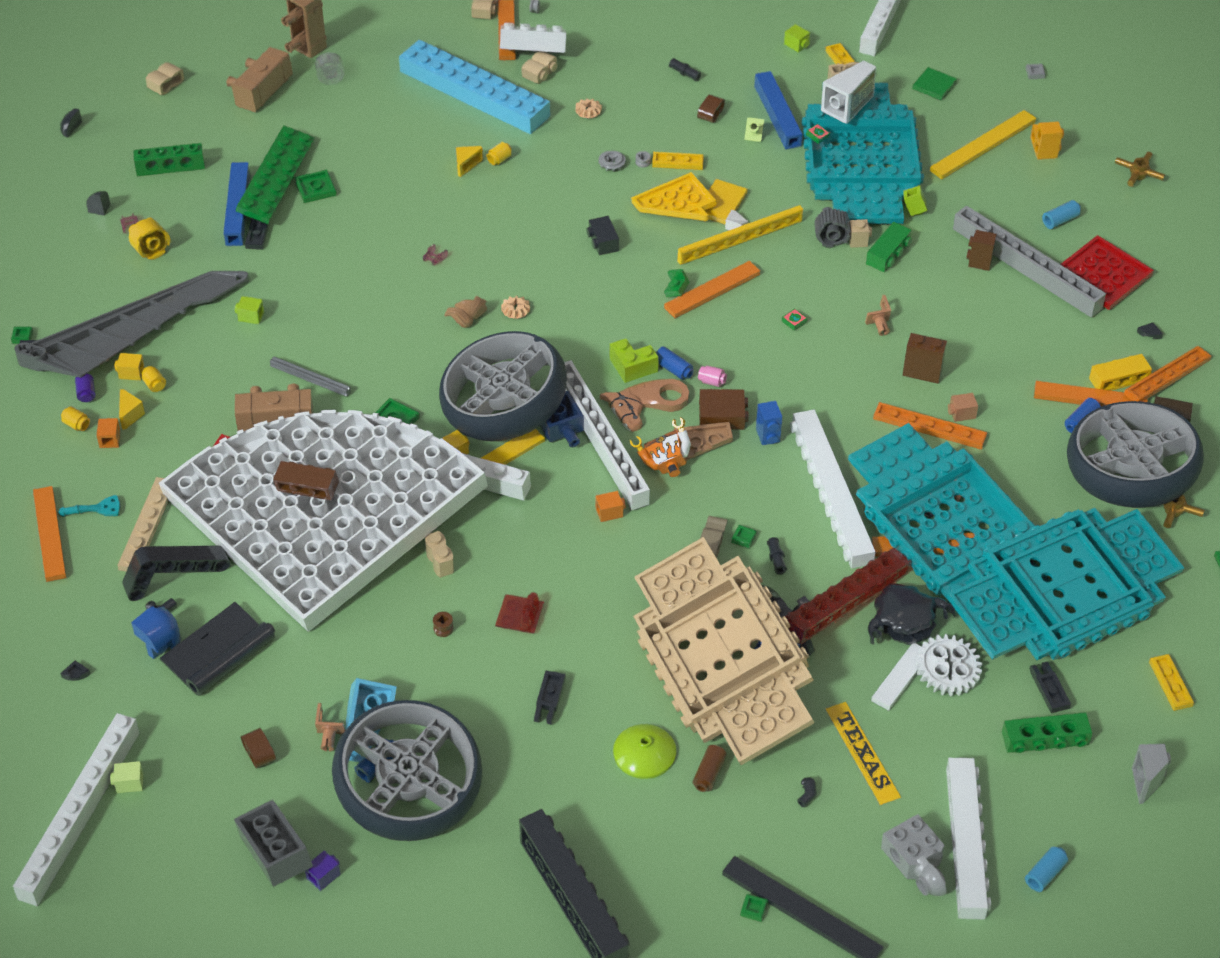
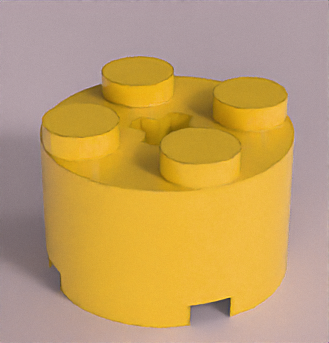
M151 217L143 219L129 228V242L143 258L157 259L166 252L165 248L167 245H170V236L167 231Z

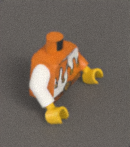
M680 417V426L676 424L675 419L672 421L673 426L678 428L679 432L676 429L644 444V448L642 447L640 437L636 436L639 439L638 445H633V442L630 440V444L637 448V453L646 466L653 470H660L662 474L669 473L670 477H676L680 474L679 467L686 464V457L691 446L687 430H684L685 420Z

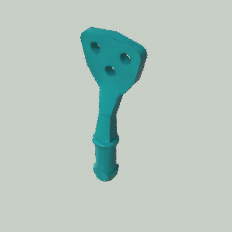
M113 495L94 505L62 507L58 513L64 517L88 511L97 512L104 516H118L120 502L118 496Z

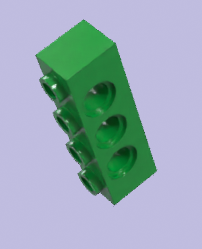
M202 143L133 150L137 176L205 169Z
M1085 712L1004 720L1002 736L1007 753H1022L1024 751H1042L1053 748L1063 749L1073 746L1083 747L1090 744L1092 730L1087 713Z

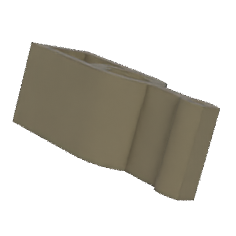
M708 516L700 539L702 537L705 538L717 558L728 520Z

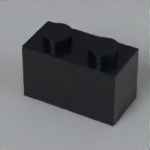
M609 215L590 219L589 227L586 228L588 237L592 239L593 249L597 250L599 256L618 252L619 237Z

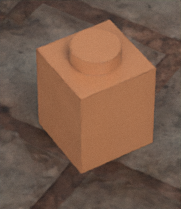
M973 393L951 396L950 404H948V413L952 415L954 422L976 419L978 404Z

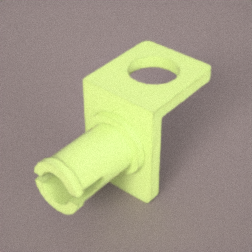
M747 118L745 140L761 142L763 125L765 124L764 119Z

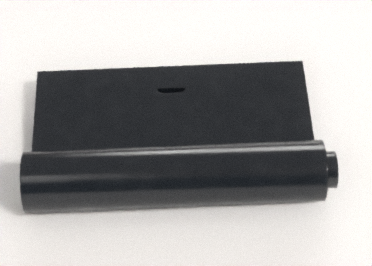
M234 602L160 657V660L193 693L200 696L274 639L275 629L270 623L261 622L258 624L243 608Z

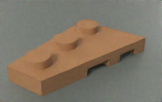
M723 422L684 427L691 442L686 461L732 442L733 435L730 423Z

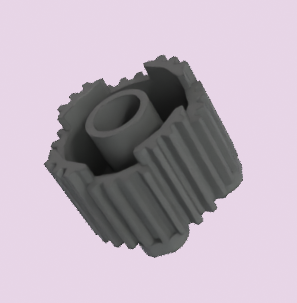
M831 207L823 208L814 222L817 240L822 242V246L826 248L834 247V245L838 246V244L841 245L842 242L847 243V240H850L849 238L851 237L847 212L840 211V209L836 210V208L833 210Z

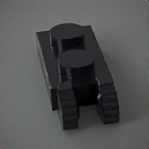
M1042 662L1041 668L1044 672L1042 675L1036 665H1030L1029 669L1032 678L1050 713L1070 709L1071 702L1055 671H1052L1048 662Z
M545 670L536 702L534 722L540 721L542 709L549 710L546 721L547 724L552 725L566 674Z

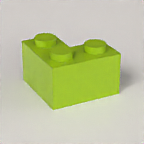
M627 338L610 343L609 359L624 383L658 372V355L651 345L634 350Z

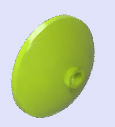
M638 724L625 729L618 735L614 743L613 755L616 764L624 773L639 779H651L663 775L672 767L676 758V745L671 735L664 729L651 724Z

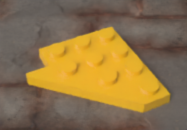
M692 172L631 197L632 204L641 213L702 221L709 220L705 210L717 205L715 198Z

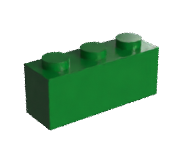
M893 222L868 250L866 265L881 272H885L889 267L891 268L895 259L902 255L906 247L910 246L912 230Z

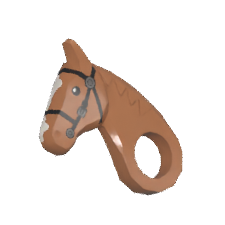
M657 379L630 386L620 392L601 393L600 399L608 402L615 416L628 431L635 432L643 427L640 418L643 408H653L668 412L679 411L688 403L689 390L687 385L680 380ZM666 390H674L679 392L681 397L677 400L669 401L663 399L660 394Z

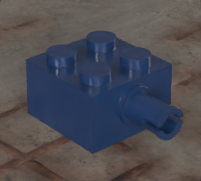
M567 390L558 409L540 427L549 442L565 437L569 446L573 448L580 443L576 433L584 431V415Z

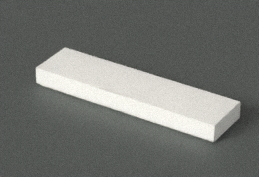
M916 643L911 644L874 693L871 699L872 702L888 711L892 708L919 669L915 668V658L921 646Z

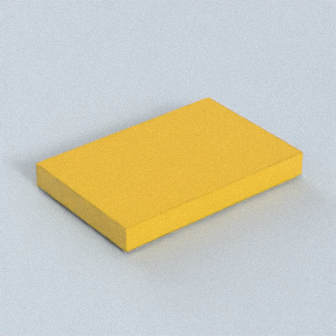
M716 179L708 192L715 198L717 205L705 210L708 214V219L726 224V218L731 210L736 211L746 196L747 188Z

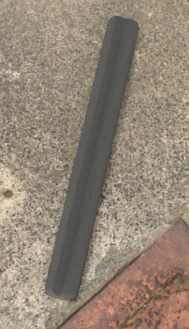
M274 356L270 360L271 367L343 396H348L351 392V387L278 357Z

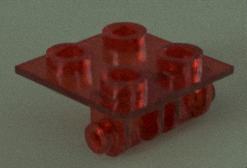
M531 592L527 598L505 594L495 627L534 634L544 601H539L538 594L535 592Z

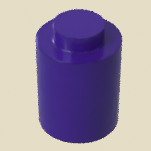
M85 374L81 378L76 377L77 399L81 402L94 400L96 395L93 376Z

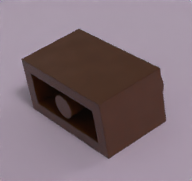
M975 230L974 237L970 236L968 246L971 249H968L966 259L969 260L968 267L989 271L996 233Z

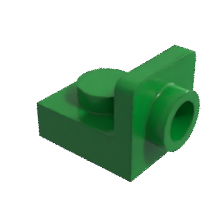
M683 269L669 270L667 273L671 281L664 293L666 297L681 296L690 282Z

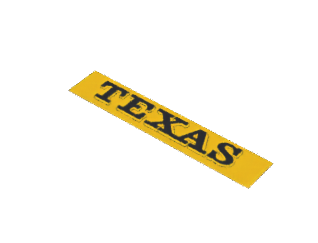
M843 702L826 708L828 715L879 804L882 805L901 798L847 703Z

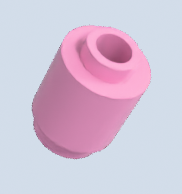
M708 365L706 367L702 366L698 374V380L702 381V383L716 387L724 385L727 379L724 369Z

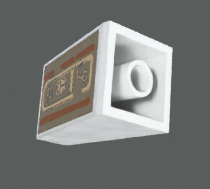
M862 61L823 81L821 111L844 123H848L874 96L876 66Z

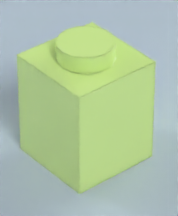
M140 761L114 764V772L110 773L111 785H115L117 793L143 791V770Z

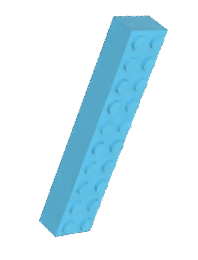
M418 40L399 56L400 72L526 133L532 134L550 117V101L424 41Z

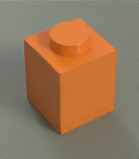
M118 418L98 419L97 440L99 448H119L121 430Z
M618 491L595 496V508L600 522L623 517V509H626L624 498H620Z

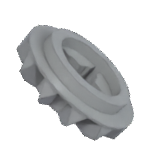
M606 151L599 156V164L606 171L612 170L614 172L615 169L620 170L621 167L625 166V156L618 151Z

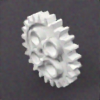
M947 634L944 635L943 639L939 635L936 636L935 640L930 637L928 643L924 641L922 647H919L915 668L919 669L916 674L922 675L921 682H928L927 688L934 686L933 692L940 689L941 695H944L945 691H948L950 696L953 695L954 691L958 696L961 695L962 690L968 693L969 688H974L982 672L980 669L982 663L978 662L980 655H974L976 649H969L970 643L962 644L963 638L956 641L955 635H953L952 639H949Z

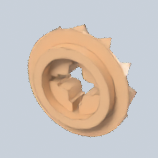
M587 98L586 100L580 99V102L576 103L575 111L583 118H594L601 113L602 105H600L599 101H594V98L591 100Z
M516 295L515 298L509 296L508 300L505 299L501 309L505 316L517 319L529 313L530 305L529 301L525 300L524 297L518 298Z

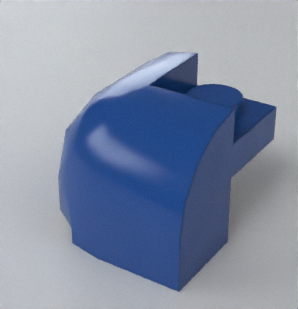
M152 606L131 622L134 635L145 642L148 655L153 659L163 654L168 647L172 649L181 642L178 622L172 613L163 606L158 608Z

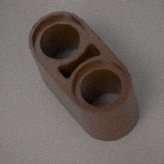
M708 94L698 109L697 118L714 123L723 111L725 99Z
M261 728L240 736L242 744L256 769L276 760L275 753Z

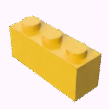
M1143 354L1132 355L1092 366L1089 379L1095 389L1112 391L1134 385L1150 375L1152 368Z

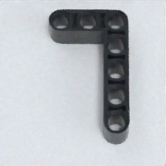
M219 545L144 546L134 552L122 584L130 601H138L145 596L154 573L222 572L227 570L231 563L225 550Z

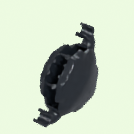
M897 583L888 584L874 602L877 612L868 624L870 643L874 644V638H878L882 642V633L890 635L894 641L906 645L930 638L931 632L936 626L934 620L937 608L943 609L944 619H948V613H952L955 616V608L944 599L921 593L915 586Z

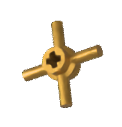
M1148 151L1143 158H1136L1134 162L1119 157L1116 158L1115 164L1129 168L1131 172V177L1127 182L1128 186L1132 187L1136 180H1144L1147 175L1161 181L1164 180L1165 174L1150 169L1149 160L1153 156L1151 152Z
M1182 495L1171 502L1162 504L1167 514L1163 526L1170 528L1174 517H1179L1183 512L1203 517L1205 510L1188 505L1185 496Z

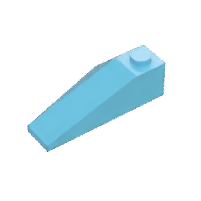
M356 678L351 684L345 730L356 718L369 709L394 701L397 686ZM381 729L376 730L374 732L378 734ZM353 751L349 761L359 763L364 757Z

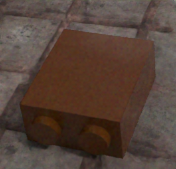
M911 333L906 347L902 376L938 384L943 369L947 340Z
M744 389L699 390V425L729 422L731 430L745 429V422L749 421V411H745V408H748V397H745Z

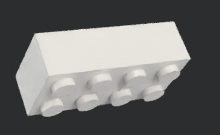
M504 23V25H501L500 49L565 53L566 30L562 26L547 28L546 25H537V27H530V24L514 26V23Z

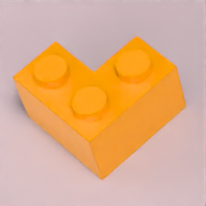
M1059 122L1033 124L1030 138L1037 159L1058 158V153L1061 151V139L1064 138V130L1060 127Z

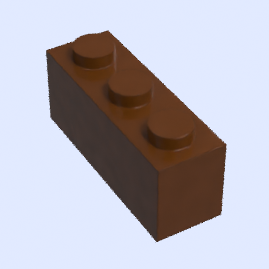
M280 461L273 482L277 491L332 501L339 484L336 470L330 468L302 465L292 461Z

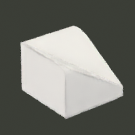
M731 210L726 218L725 229L731 230L748 224V221L735 210Z

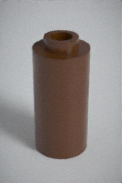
M709 745L692 781L698 791H711L727 756L726 751L720 746Z

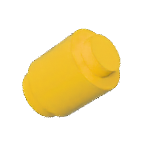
M500 142L488 151L486 155L487 160L492 165H499L511 156L512 149L508 143Z
M148 366L143 369L142 380L150 391L159 392L164 389L166 379L157 368Z
M72 406L65 408L61 413L62 422L76 431L80 430L83 432L90 424L88 416Z

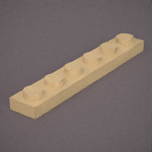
M156 477L117 565L120 571H127L133 554L138 548L150 546L169 502L159 485V482L165 478Z

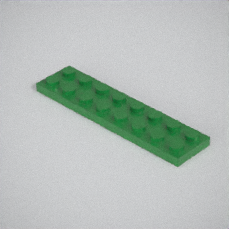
M283 125L236 206V212L268 224L310 150L315 137Z

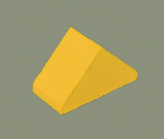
M481 146L456 147L459 177H462L483 160V149Z
M120 389L119 419L123 430L141 418L145 411L141 400L126 390Z

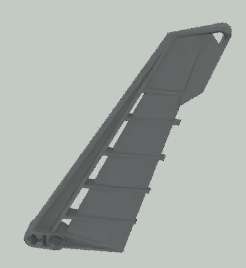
M209 271L32 343H19L14 348L18 364L21 367L35 371L47 370L81 378L100 364L108 362L111 357L129 345L134 346L137 340L152 330H160V325L178 313L185 314L186 310L184 309L187 307L212 302L242 283L249 282L248 273L246 271Z

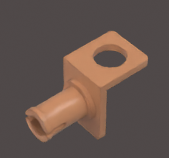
M882 295L880 306L882 310L867 313L865 320L866 325L876 324L880 336H883V333L887 335L890 332L886 321H889L891 308L886 295Z
M318 703L315 726L317 733H323L320 749L327 751L328 745L329 751H333L335 734H343L345 732L344 723L322 722L323 708L322 704Z

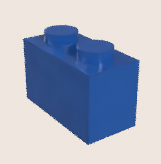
M770 401L758 404L756 431L761 444L767 445L780 442L782 415L777 402Z

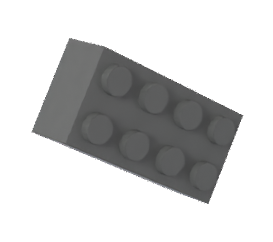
M273 799L234 819L241 839L273 887L313 867L306 846Z

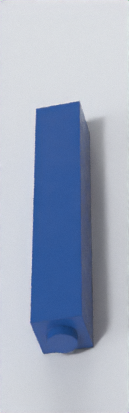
M772 72L755 74L754 87L785 150L801 147L802 132Z
M231 162L223 232L225 246H243L246 215L236 212V206L250 183L248 162Z

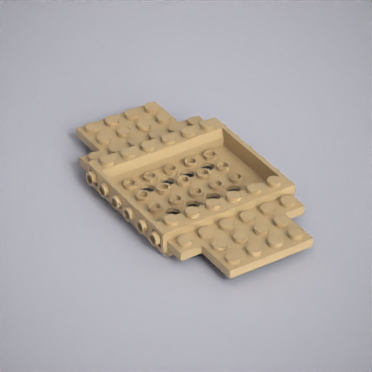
M702 537L635 576L637 583L650 604V607L633 616L640 628L637 631L640 639L637 641L643 651L647 649L649 652L646 657L651 666L656 665L657 669L654 671L659 680L662 681L664 679L666 684L663 688L667 695L674 697L675 700L672 701V704L677 712H682L683 716L680 718L686 728L690 727L694 733L698 732L704 744L723 733L740 765H743L814 724L812 717L796 690L814 681L807 670L810 667L806 660L809 658V655L804 647L799 648L797 645L800 641L795 632H789L788 628L791 626L786 617L783 616L781 618L778 614L781 610L776 601L771 602L769 599L772 595L767 586H761L760 583L763 580L757 571L754 573L750 566L746 568L739 556L720 565L705 538ZM736 610L743 611V616L739 619L733 618V613ZM719 620L726 622L722 629L715 628V623ZM705 630L708 632L706 638H697V634L700 631ZM755 640L762 642L758 649L751 648V643ZM682 641H689L690 645L687 649L682 650L679 648ZM743 651L744 654L741 659H733L734 652ZM718 661L726 663L722 670L715 669V664ZM705 671L708 674L706 679L702 681L697 680L698 673Z

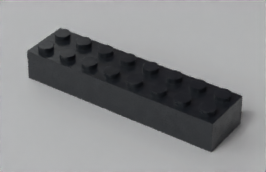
M540 809L520 818L519 833L522 847L590 957H630L628 952L630 943L627 936L619 931L615 917H610L605 901L598 898L594 884L591 881L588 882L584 868L581 864L578 865L576 863L572 849L567 848L564 844L565 840L562 833L555 830L551 816L546 815L543 809Z

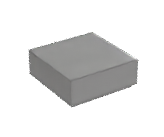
M1026 64L1028 79H1045L1043 64Z

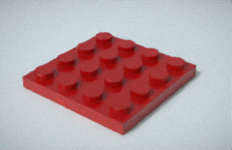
M1098 235L1060 264L1106 293L1103 307L1108 310L1112 309L1149 279L1154 272L1147 265Z

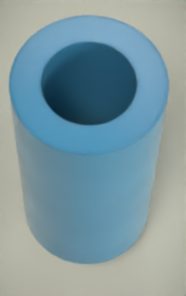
M1071 200L1044 213L1042 216L1043 223L1048 229L1057 227L1079 216L1081 207L1079 203Z
M1051 847L1025 876L1027 885L1034 891L1042 892L1068 862L1067 853L1060 847Z

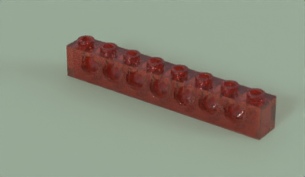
M895 548L883 552L880 557L870 560L866 566L861 569L858 568L852 575L844 577L838 584L830 586L824 593L817 594L810 602L803 603L796 611L789 612L786 616L791 626L788 628L789 632L794 631L800 641L799 644H803L882 592L888 584L896 583L908 574L911 560H908L906 556Z

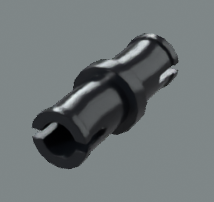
M675 58L671 59L669 67L680 72V75L687 76L694 81L700 79V71Z
M771 537L767 541L770 551L769 558L773 562L775 573L784 574L787 571L784 560L785 553L781 550L779 539Z

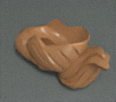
M475 296L474 300H462L456 303L455 307H449L445 312V317L451 316L463 328L470 327L473 319H477L487 311L485 305L487 300L479 296Z

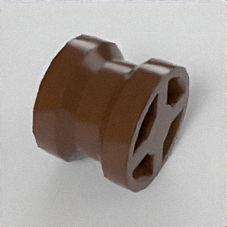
M438 612L434 615L433 630L437 636L447 637L452 634L453 618L450 613Z

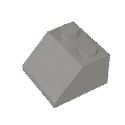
M1139 744L1132 765L1139 804H1144L1159 788L1163 777H1166L1167 765H1170L1171 757L1170 753L1166 752L1165 744Z

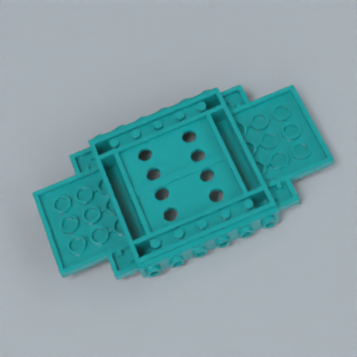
M882 82L875 83L874 96L848 123H844L822 112V104H808L805 117H802V127H805L803 128V138H806L804 139V149H807L805 150V160H808L806 162V172H809L807 173L806 181L810 183V190H813L815 200H832L833 210L836 208V210L840 209V211L847 212L849 222L850 220H867L868 223L892 224L893 222L903 224L902 200H904V190L919 186L924 181V175L920 173L922 172V162H919L921 152L918 151L919 139H916L918 137V129L915 128L916 117H913V110H908L907 104H890L888 83ZM816 124H819L830 133L829 138L819 144L806 135L807 130ZM831 142H838L839 145L834 146ZM848 142H855L856 145L850 146ZM865 142H871L873 145L867 146ZM882 142H888L890 145L883 146ZM834 164H839V165H841V166H837V167L835 168L833 165H834ZM851 164H856V165H858V166H855V167L852 168L850 165H851ZM868 164H872V165H875V166H872V167L868 168L867 165H868Z
M909 423L848 456L849 462L869 483L856 492L858 498L866 506L864 511L866 517L877 526L878 531L884 534L889 540L890 545L897 549L903 560L910 564L915 574L923 579L928 589L933 591L936 596L944 595L947 599L948 592L975 581L976 578L967 567L970 562L981 558L985 548L996 546L1004 539H1012L1020 532H1028L1035 526L1024 515L1023 511L1011 501L1009 495L1001 490L997 482L990 478L985 469L980 467L973 456L964 448L956 451L946 441L932 449ZM960 495L964 497L965 501L957 502L954 497ZM947 504L950 509L948 511L941 510L939 505ZM931 512L935 518L927 519L924 513ZM915 520L920 526L917 528L911 527L909 522ZM984 522L989 525V529H981L978 524ZM971 531L974 537L966 538L963 533ZM954 539L959 543V546H951L948 541ZM940 548L944 551V554L941 556L936 555L933 550ZM1033 559L1030 560V564L1032 566L1038 567V565L1033 561ZM1047 575L1041 576L1043 581L1051 582Z
M1096 508L1086 512L1078 509L1073 512L1068 511L1057 519L1052 518L1044 525H1036L1028 532H1020L1012 539H1004L996 546H988L983 550L981 558L970 562L967 567L976 580L948 592L946 597L992 660L1023 645L1028 648L1036 660L1048 655L1052 660L1060 657L1063 659L1074 650L1080 651L1089 643L1093 642L1095 644L1104 636H1112L1121 628L1127 629L1136 621L1146 620L1151 615L1152 608L1163 602L1166 598L1156 584L1181 573L1184 570V566L1138 509L1108 522L1105 521ZM1061 546H1069L1072 552L1065 553ZM1033 559L1039 561L1040 566H1032L1030 564V560ZM1073 561L1082 562L1084 567H1075ZM1041 576H1050L1052 581L1045 582L1042 580ZM1085 576L1093 577L1095 583H1088L1085 580ZM1053 591H1061L1064 597H1056ZM1097 591L1105 592L1107 598H1099ZM1065 606L1074 607L1076 612L1068 613L1065 610Z

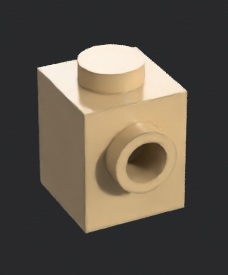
M850 220V248L868 247V239L872 236V229L868 227L867 220Z

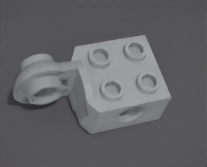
M917 814L883 833L881 849L907 879H916L917 887L923 895L944 896L946 894V881L941 871L936 868L942 861L944 844L924 820Z

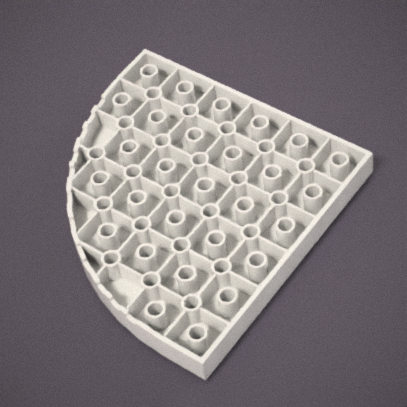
M321 410V413L313 414L301 412L296 413L293 417L284 418L281 416L278 417L279 420L269 423L264 421L254 424V427L251 429L237 431L236 435L228 439L225 437L219 440V444L207 447L159 482L160 488L167 499L215 545L222 546L227 556L308 632L488 486L485 472L442 438L439 439L433 436V433L419 429L417 425L406 424L398 418L390 416L385 418L379 416L378 413H373V415L363 414L362 411L348 410V412ZM280 461H292L297 464L336 470L339 484L332 501L277 491L273 478Z

